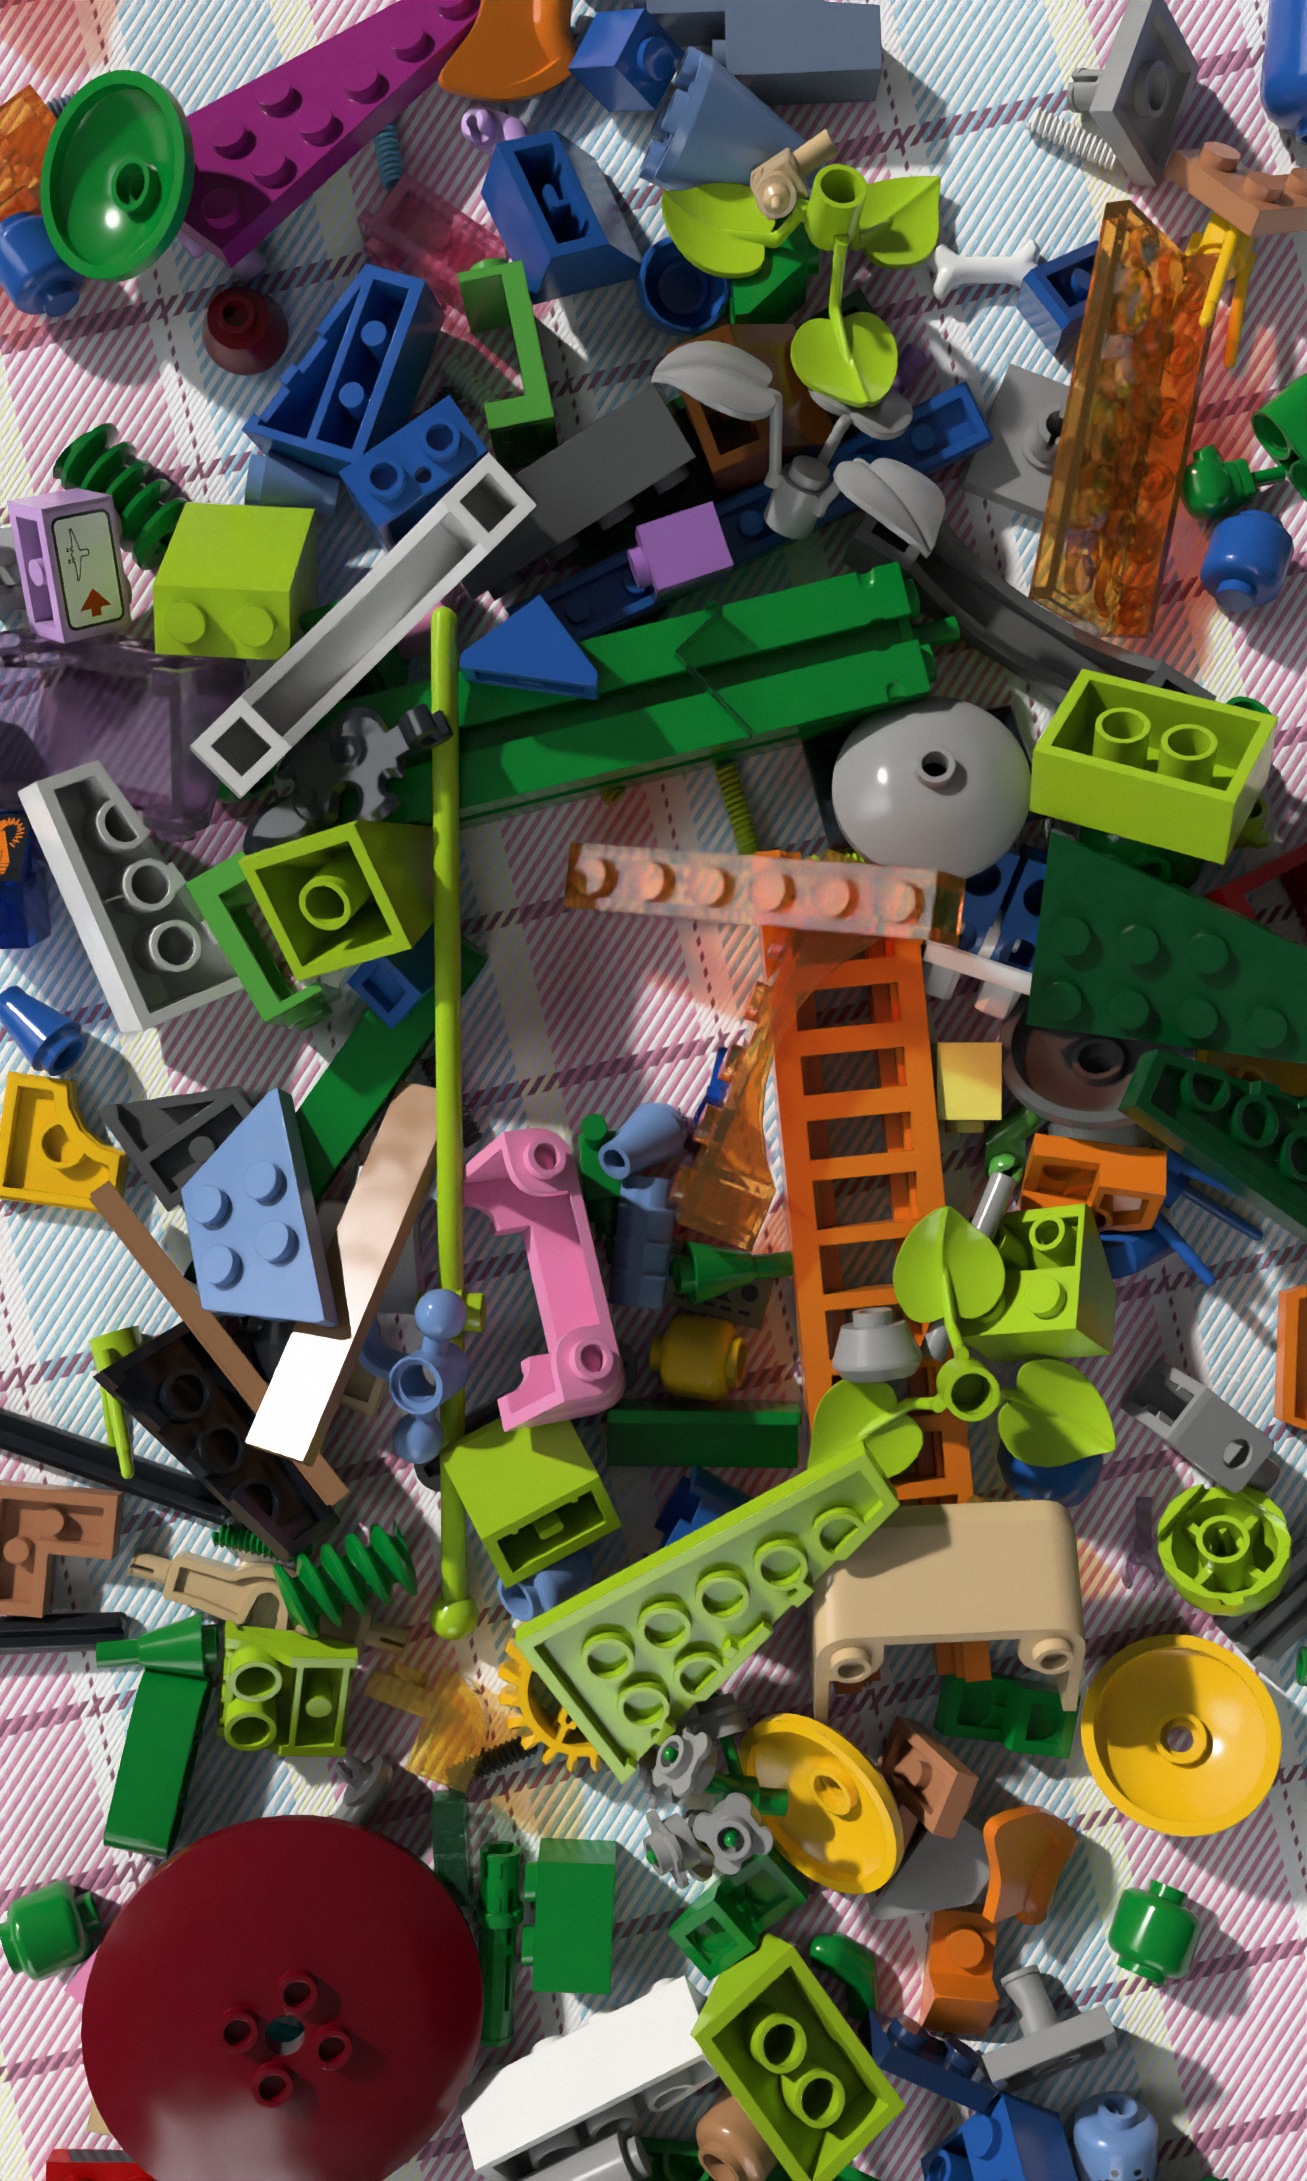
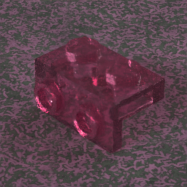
M407 172L403 174L375 215L364 208L356 219L365 244L363 250L375 264L395 272L399 269L406 275L426 280L443 311H446L451 306L465 317L467 316L457 273L469 271L474 264L485 259L502 258L507 261L510 259V255L501 239Z

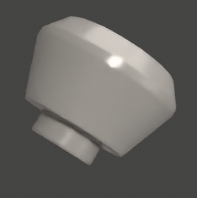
M877 1307L853 1311V1322L841 1326L832 1360V1367L845 1381L865 1383L905 1378L913 1375L923 1360V1354L906 1320L893 1318L892 1308Z

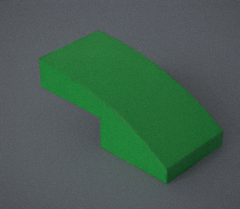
M991 1672L992 1680L966 1682L964 1678H957L955 1674L943 1675L933 1725L943 1736L1000 1742L1011 1752L1069 1759L1080 1706V1695L1078 1696L1076 1711H1063L1058 1687L994 1672Z
M772 1845L770 1852L766 1855L755 1854L742 1862L738 1873L732 1875L723 1874L670 1925L667 1934L708 1981H711L756 1949L761 1932L807 1901L810 1885L795 1867Z

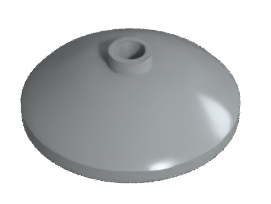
M927 696L926 699L907 702L874 712L852 731L843 744L835 762L832 779V804L837 823L845 839L857 854L870 865L883 873L904 881L922 884H943L966 879L984 871L1002 858L1012 847L1023 829L1029 812L1031 774L1020 744L1011 731L996 717L969 702L944 696ZM929 763H937L943 766L946 772L941 776L934 777L926 774L923 767Z

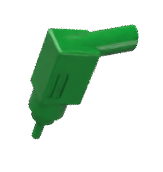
M590 1114L583 1119L581 1123L582 1134L578 1136L584 1199L587 1204L590 1223L595 1222L596 1235L605 1240L607 1263L612 1264L614 1240L612 1238L616 1233L618 1216L616 1205L619 1203L621 1180L614 1179L604 1172L599 1163L598 1154L600 1148L608 1143L618 1131H609L606 1121L602 1116Z

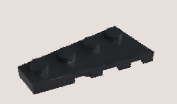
M184 1321L93 1376L116 1401L282 1562L296 1556L341 1522L331 1505L327 1506L292 1460L256 1449L246 1443L257 1415Z

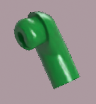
M836 1932L832 1936L828 1933L817 1935L810 1946V1960L816 1969L827 1970L829 1975L846 1984L849 2017L862 2021L869 2008L880 2012L876 1962L871 1951L846 1934Z

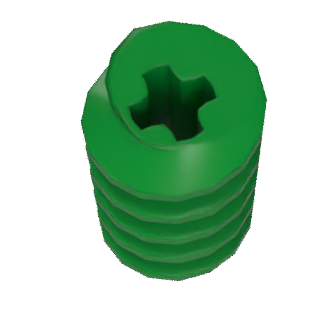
M104 423L95 427L92 431L79 436L61 453L53 467V478L60 479L61 486L65 490L79 488L112 495L114 508L118 512L122 524V536L119 541L120 548L124 552L132 553L133 561L141 570H150L161 565L185 503L188 501L184 497H177L164 504L170 495L171 484L164 478L157 479L147 485L154 472L153 465L148 460H140L131 465L135 459L136 448L130 441L121 442L114 446L119 431L112 423Z
M394 1518L393 1536L391 1537L378 1523L369 1526V1546L367 1547L354 1533L346 1535L345 1556L343 1557L329 1543L322 1545L321 1566L316 1567L304 1553L296 1557V1577L292 1578L280 1564L272 1566V1571L294 1630L295 1626L300 1624L312 1639L320 1636V1615L325 1614L337 1628L345 1625L346 1604L350 1603L361 1617L368 1616L369 1595L375 1593L386 1607L393 1605V1584L399 1583L411 1597L418 1594L415 1568Z

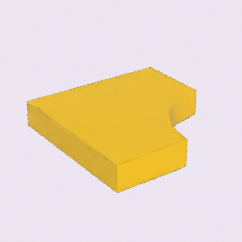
M8 1072L0 1123V1199L99 1213L89 1200L91 1198L90 1194L108 1180L124 1199L129 1156L123 1149L107 1144L89 1128L78 1105L77 1081Z

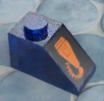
M25 809L0 810V949H29L51 936L44 853Z

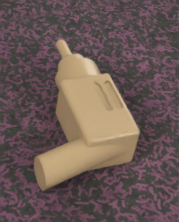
M824 129L794 152L790 148H786L751 171L750 188L756 197L759 210L768 220L788 215L794 208L797 199H805L808 196L806 176L839 153L827 129Z

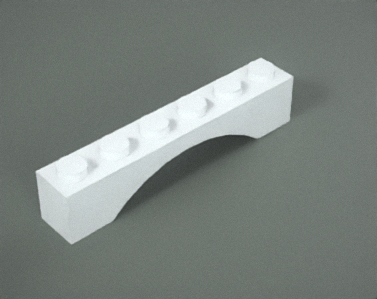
M488 452L345 597L190 745V750L239 799L242 798L493 550L537 504Z

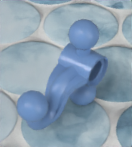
M434 1289L426 1292L420 1298L414 1310L415 1323L423 1334L422 1346L412 1353L400 1352L390 1348L381 1336L375 1315L358 1356V1360L364 1369L388 1381L392 1399L401 1409L409 1413L398 1421L392 1433L394 1449L400 1458L409 1463H425L433 1460L439 1454L444 1443V1430L437 1418H435L437 1407L459 1393L466 1386L470 1376L469 1362L465 1353L458 1345L450 1342L451 1338L456 1337L461 1332L467 1320V1309L460 1295L450 1289ZM423 1366L428 1368L434 1375L436 1387L426 1380Z

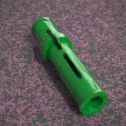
M491 1841L480 1847L481 1878L479 1899L473 1904V1921L478 1925L477 1953L482 1973L484 1996L480 2045L486 2047L505 2046L514 2039L513 2010L516 1980V1935L518 1925L521 1924L524 1918V1905L519 1900L518 1890L521 1847L519 1845L514 1846V1843L510 1841Z

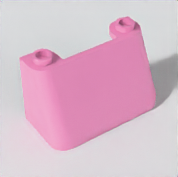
M529 1128L503 1131L463 1166V1209L473 1207L482 1211L492 1221L490 1223L492 1236L522 1232L549 1352L548 1354L530 1356L521 1361L520 1364L524 1375L522 1383L514 1392L497 1399L504 1432L592 1416L611 1408L622 1398L626 1387V1378L583 1190L570 1148L558 1134L548 1129Z

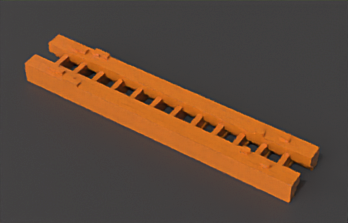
M781 850L754 852L751 862L788 1244L793 1261L792 1285L808 1450L810 1451L813 1420L818 1404L824 1394L834 1384L843 1380L833 1369L832 1360L841 1326L846 1324L845 1309L898 1304L893 1283L843 1288L839 1244L893 1239L894 1259L896 1261L903 1242L914 1226L935 1209L946 1206L915 884L914 882L892 877L876 868L873 871L871 869L867 871L862 869L860 873L857 871L859 894L805 899L801 851L786 853V851ZM862 921L865 959L818 964L811 963L808 926ZM868 986V1003L872 1024L818 1029L814 991ZM874 1050L878 1088L824 1094L820 1055ZM881 1115L884 1153L830 1158L827 1119ZM886 1174L891 1219L837 1225L833 1179ZM899 1305L900 1319L906 1320L920 1348L930 1322L919 1323L913 1321ZM951 1343L943 1363L923 1355V1360L916 1372L906 1377L908 1398L934 1397L938 1394L936 1387L938 1372L947 1361L954 1358ZM948 1408L940 1413H936L933 1410H911L906 1414L912 1417L922 1430L923 1445L917 1458L914 1460L915 1473L897 1474L889 1478L897 1490L898 1499H918V1505L975 1503L967 1421L957 1418ZM988 1641L932 1643L934 1667L938 1675L955 1674L957 1678H964L966 1682L992 1680ZM880 1668L861 1682L842 1683L832 1681L836 1695L861 1693L862 1687H867V1682L881 1681Z

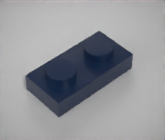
M869 2008L857 2029L878 2068L981 2114H984L996 2093L979 2067L981 2063L979 2055L967 2044L954 2037H948L946 2042L930 2036L919 2023L906 2015L896 2014L893 2019Z

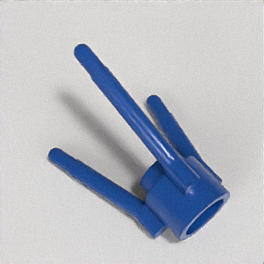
M1153 1143L1149 1147L1150 1149L1161 1150ZM1172 1148L1167 1151L1166 1197L1163 1201V1206L1170 1209L1179 1196L1182 1195L1255 1241L1262 1239L1263 1232L1189 1183L1194 1178L1230 1195L1239 1197ZM1159 1211L1153 1226L1206 1286H1214L1216 1278L1161 1211Z

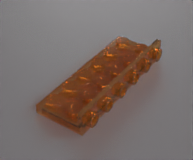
M1131 200L1106 202L1028 598L1095 637L1146 639L1153 633L1216 312L1212 324L1208 328H1202L1199 325V318L1220 254L1207 253L1186 256Z

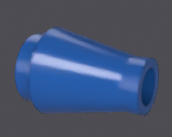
M18 985L11 986L0 994V1022L34 1070H45L50 1076H57L67 1071L79 1060L88 1043L87 1038L81 1034L80 1023L28 995Z

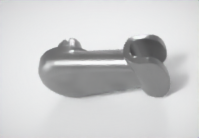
M345 1755L342 1759L346 1765L337 1762L336 1771L339 1777L348 1785L343 1801L332 1818L366 1826L390 1789L393 1770L389 1762L381 1755H375L365 1763L356 1756Z

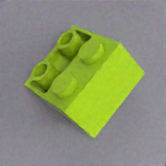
M1084 1203L1004 1213L992 1241L1000 1253L1005 1268L1003 1293L995 1306L986 1314L973 1319H960L958 1328L963 1341L995 1363L1029 1361L1034 1358L1044 1357L1060 1359L1112 1355L1116 1290L1092 1209ZM974 1216L969 1217L970 1223L972 1222Z
M500 1417L441 1448L438 1454L506 1589L622 1527L601 1478L570 1420L504 1432Z

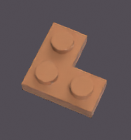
M1214 141L1205 142L1203 148L1173 151L1164 176L1249 237L1307 231V169L1293 168L1290 174L1270 175L1252 171L1239 162L1241 154L1236 149Z
M0 1480V1614L43 1618L50 1612L55 1555L113 1560L119 1555L125 1492Z
M897 1715L876 1767L891 1789L900 1813L904 1835V1855L908 1844L916 1834L918 1820L932 1834L954 1840L961 1821L972 1804L973 1792L979 1778L918 1721Z

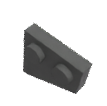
M232 1086L138 1102L107 1105L97 1112L167 1212H170L183 1205L181 1189L255 1108V1105L241 1086Z

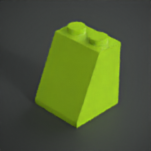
M186 502L153 583L155 654L280 660L305 636L298 623L301 614L318 608L317 508Z
M359 819L244 856L238 861L297 982L412 949L434 922L433 826ZM460 878V888H461L464 884H463V882H462V880H461V878Z

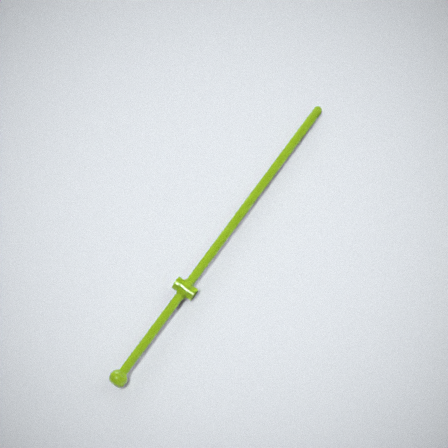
M442 606L438 607L431 616L432 714L438 710L443 711L454 735L445 743L432 748L438 1222L437 1289H450L460 1295L466 1305L467 1320L461 1332L456 1337L450 1339V1342L458 1345L465 1353L464 1337L466 1331L484 1332L487 1301L485 1293H468L466 1286H464L458 620L452 609ZM419 1291L416 1306L420 1298L428 1291ZM465 1387L440 1405V1425L444 1430L442 1448L465 1436ZM440 1459L442 1594L432 1603L429 1619L432 1629L441 1638L460 1640L470 1636L477 1628L480 1613L476 1601L467 1593L466 1509Z

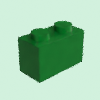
M541 1838L538 1861L526 1860L524 1902H536L535 1925H523L521 1966H533L532 1992L610 1995L616 1841Z

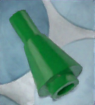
M685 1241L682 1254L674 1255L673 1281L677 1293H686L689 1303L695 1305L752 1284L754 1280L792 1277V1254L790 1251L751 1254L749 1251Z
M203 1612L140 1634L139 1638L97 1642L96 1664L98 1669L140 1665L141 1668L206 1678L207 1664L219 1663L217 1624L205 1625Z

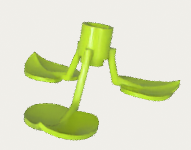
M843 164L828 165L816 174L809 201L797 199L793 212L776 231H774L776 219L768 220L759 210L756 197L749 186L738 183L717 182L683 191L663 190L661 199L662 214L672 241L683 256L695 267L716 277L738 279L758 273L763 266L765 247H779L794 229L803 222L810 241L817 248L834 252L829 298L830 319H812L799 327L791 344L790 357L792 366L803 384L811 390L846 405L858 408L864 406L873 407L888 395L898 367L897 344L889 327L873 313L857 312L843 318L841 302L846 252L848 246L851 251H859L863 248L866 257L873 264L891 270L910 269L925 262L931 256L939 235V195L941 187L939 176L901 177L867 184L862 174L850 166Z
M941 1206L925 1216L910 1231L899 1250L893 1269L895 1296L898 1304L910 1319L919 1323H928L944 1317L945 1329L954 1351V1358L947 1361L938 1372L936 1379L938 1394L934 1397H909L898 1403L894 1390L885 1381L861 1383L841 1380L824 1394L816 1409L807 1468L809 1469L863 1440L887 1477L890 1478L909 1467L917 1458L923 1445L922 1430L916 1421L906 1414L911 1410H933L936 1413H940L948 1408L957 1418L975 1422L991 1415L997 1406L1002 1405L1004 1399L1009 1401L1001 1408L998 1415L999 1435L1007 1450L1016 1459L1036 1467H1056L1089 1456L1109 1453L1116 1449V1438L1112 1420L1102 1397L1089 1379L1068 1362L1049 1357L1031 1359L1020 1368L1016 1377L1015 1389L1008 1386L999 1388L997 1380L978 1360L969 1357V1350L962 1339L956 1316L973 1319L989 1312L1003 1293L1005 1268L998 1249L982 1231L968 1222L952 1206Z

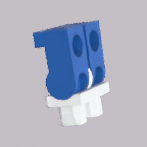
M1014 842L1002 858L984 871L966 879L940 885L932 904L927 924L924 926L920 936L925 994L943 1000H951L960 974L963 973L981 979L973 999L974 1007L983 1013L1001 1019H1007L1019 1000L1021 993L1030 996L1047 851L1021 843L1018 851Z

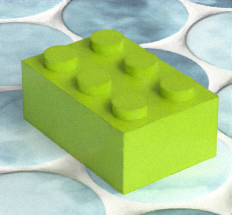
M1082 668L1033 749L1029 811L1225 865L1268 779L1279 717Z

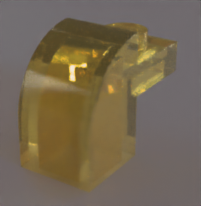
M394 1661L391 1671L384 1668L373 1669L364 1695L424 1718L405 1770L466 1794L473 1786L490 1733L488 1708L478 1687L468 1676L452 1666L443 1667L436 1688L426 1685L430 1676L429 1673L399 1661Z

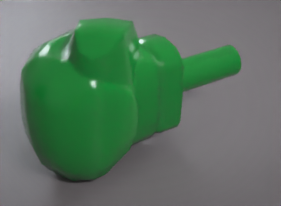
M1211 444L1193 451V461L1180 471L1177 476V485L1183 506L1190 516L1198 521H1208L1238 510L1241 506L1249 505L1255 499L1257 487L1284 482L1286 472L1283 466L1250 472L1245 459L1224 461L1218 448Z

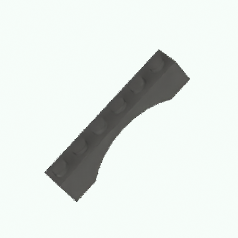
M867 513L853 534L842 560L843 563L860 574L870 572L873 567L899 561L903 581L912 579L915 583L921 614L932 621L955 616L961 640L1059 704L1064 700L1082 668L1213 701L1217 698V696L1165 662L1103 641L1044 609L1011 586L987 566L957 536L944 519L940 525L935 546L931 554L925 558L923 554Z

